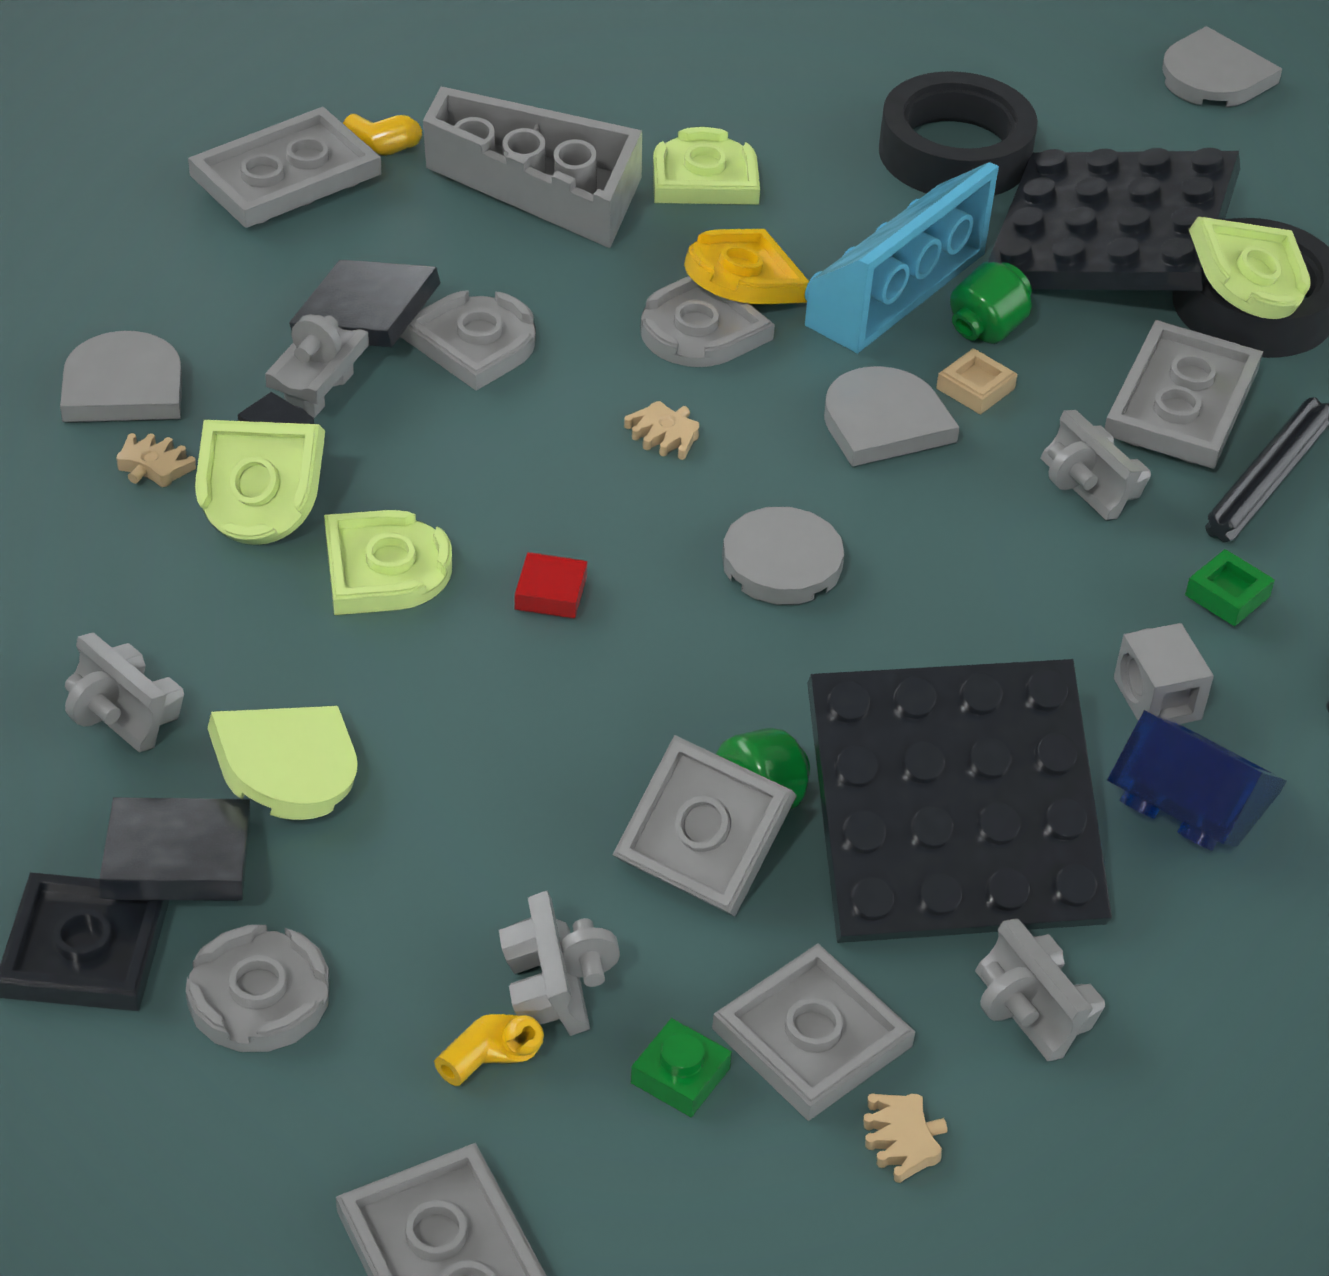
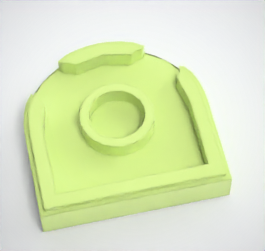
M693 127L678 131V138L666 143L662 141L654 150V203L759 205L760 182L757 156L754 149L746 142L743 146L729 139L728 132L718 128Z
M1197 217L1189 229L1191 238L1208 281L1225 300L1246 313L1266 319L1285 318L1298 309L1310 288V276L1292 230Z
M204 420L195 489L197 501L210 523L228 538L250 545L272 543L295 531L311 512L317 497L325 430L319 424Z
M382 510L324 515L334 615L412 608L433 599L449 582L452 574L451 542L445 531L440 527L434 529L423 522L417 521L416 514L401 510Z
M338 706L211 712L207 729L225 782L240 799H243L245 794L252 800L271 808L270 815L278 818L306 820L329 814L334 810L335 804L343 800L350 792L357 773L358 762Z

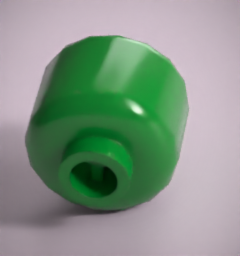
M998 262L982 263L951 292L950 307L953 313L952 323L955 329L964 338L971 341L978 338L990 344L999 343L1031 313L1032 288L1030 282L1022 271L1012 264H1000Z
M765 728L735 735L723 741L716 752V755L792 790L797 796L790 810L797 807L806 795L810 776L808 756L796 739L782 729Z

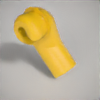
M350 114L343 122L348 129L372 150L383 156L414 147L420 142L422 137V129L419 123L406 115H396L373 123L357 114Z
M484 1015L475 1020L434 1060V1065L445 1081L451 1085L460 1086L483 1063H520L534 1057L543 1044V1028L536 1019L527 1015Z

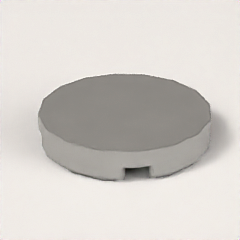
M764 507L745 513L730 525L723 540L722 558L724 572L730 581L733 576L736 581L742 584L741 591L750 597L776 605L802 604L814 600V593L820 592L826 587L827 593L836 586L843 569L844 549L842 538L829 522L816 514L793 507Z
M246 925L221 933L200 949L193 960V970L189 974V979L187 977V1005L196 1027L215 1044L239 1052H269L296 1043L318 1025L328 1007L329 968L320 949L303 934L284 928L285 934L277 931H267V925Z

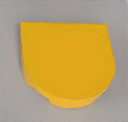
M716 229L705 231L699 234L697 241L691 244L687 250L684 261L686 272L699 286L715 295L747 304L807 303L805 290L809 280L766 229Z

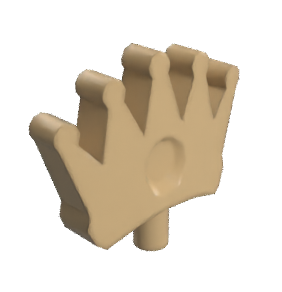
M661 401L651 403L650 406L626 415L624 418V427L626 429L632 428L633 440L636 441L644 437V450H650L652 447L660 444L659 454L667 456L669 452L678 448V458L681 460L686 458L693 442L698 440L700 425L699 422L687 418L690 415V410L686 406H682L675 412Z
M134 433L129 434L121 452L116 457L118 470L130 472L128 479L134 484L138 483L144 476L154 481L160 487H167L172 481L196 469L195 457H187L185 446L180 445L174 449L173 439L170 437L156 444L155 435L151 433L138 443L136 435Z
M869 1094L868 1108L873 1111L876 1109L880 1111L864 1115V1128L869 1131L872 1129L878 1130L875 1133H868L866 1135L865 1147L868 1150L886 1149L877 1153L878 1167L885 1168L887 1165H902L894 1168V1181L901 1183L928 1166H935L941 1161L942 1148L933 1136L947 1133V1124L944 1118L929 1122L925 1121L922 1096L919 1094H909L907 1096Z

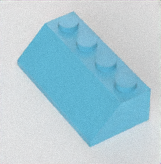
M988 162L937 185L920 199L913 200L907 209L891 221L881 224L875 233L856 247H850L840 259L824 271L814 274L805 290V299L807 300L805 326L858 354L983 256L986 249L999 166Z

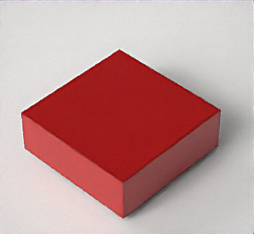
M527 552L515 591L514 609L575 619L587 579L588 561Z

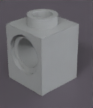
M1177 623L1123 634L1113 678L1143 731H1149L1202 720L1214 675L1183 624Z

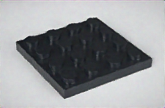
M1209 147L1197 151H1167L1162 148H1152L1145 151L1116 152L1105 148L1092 152H1064L1059 149L1032 152L988 262L1014 265L1027 277L1032 289L1203 291L1207 277L1203 271L1189 229L1197 217L1225 220L1241 169L1239 151H1221L1217 148Z
M1073 659L818 673L810 675L807 685L837 943L998 932L1003 921L1017 918L1027 930L1106 925L1111 920L1110 900Z

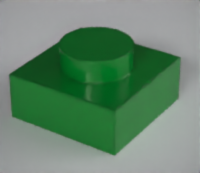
M1224 549L1189 578L1185 596L1235 627L1270 597L1275 579Z
M671 1018L632 1065L631 1084L692 1118L730 1070L732 1051Z

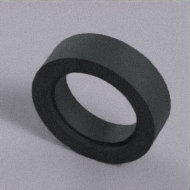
M954 71L922 74L897 85L885 99L879 139L880 159L895 178L923 193H928L945 181L991 162L999 166L994 192L995 196L1014 188L1020 183L1034 149L1038 124L1037 115L1031 103L1020 92L993 78ZM932 122H963L984 128L995 134L1002 141L981 148H955L932 142L916 133L913 129Z
M1261 218L1226 219V221L1292 230L1310 276V288L1306 293L1307 299L1303 300L1298 309L1288 317L1266 319L1251 315L1233 306L1206 279L1203 291H1173V305L1179 318L1192 331L1263 351L1262 357L1264 358L1293 356L1307 352L1320 345L1329 336V246L1312 234L1282 222Z

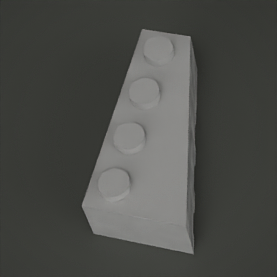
M442 86L423 119L426 168L611 248L642 178V130Z

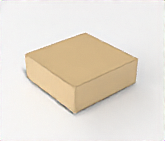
M973 348L938 373L936 389L981 415L1015 389L1018 374Z

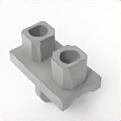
M309 314L302 316L292 327L293 343L265 373L266 387L283 392L284 400L294 406L303 408L309 415L315 418L325 407V395L333 386L344 385L354 374L353 363L369 346L368 332L361 329L350 331L338 327V322L332 316L323 317Z
M1064 410L1059 419L1060 428L1053 442L1044 449L1040 457L1050 467L1048 471L1049 479L1061 490L1073 489L1105 520L1118 519L1127 500L1140 498L1151 477V471L1138 459L1130 460L1114 445V437L1101 425L1093 426L1077 410Z
M94 632L78 636L76 647L80 653L79 664L74 674L68 677L65 682V688L69 691L65 703L67 715L76 724L83 727L92 726L103 721L138 752L155 748L159 726L179 718L184 697L183 688L170 677L153 682L144 675L146 665L143 655L129 643L110 647Z
M548 891L528 897L531 917L498 930L502 951L506 962L514 974L540 965L542 973L510 983L509 991L513 1009L517 1016H531L540 1025L560 1019L570 1036L590 1030L580 977H583L584 984L589 987L599 986L605 981L604 972L610 970L620 957L617 937L609 930L595 928L593 921L587 918L575 921L573 923L574 932L570 933L567 923L555 918L552 898Z
M1018 918L1003 921L998 929L999 937L996 945L979 962L975 969V972L988 987L980 1000L981 1009L993 1021H1002L1012 1017L1047 1061L1061 1059L1065 1056L1077 1035L1093 1028L1105 1008V1000L1091 983L1072 984L1061 970L1065 964L1063 950L1049 934L1033 937Z

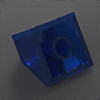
M1146 710L1143 711L1107 779L1110 783L1124 790L1119 801L1153 819L1156 818L1159 810L1166 812L1182 821L1177 831L1180 835L1211 851L1214 850L1218 841L1225 845L1237 847L1280 794L1287 780L1174 720Z

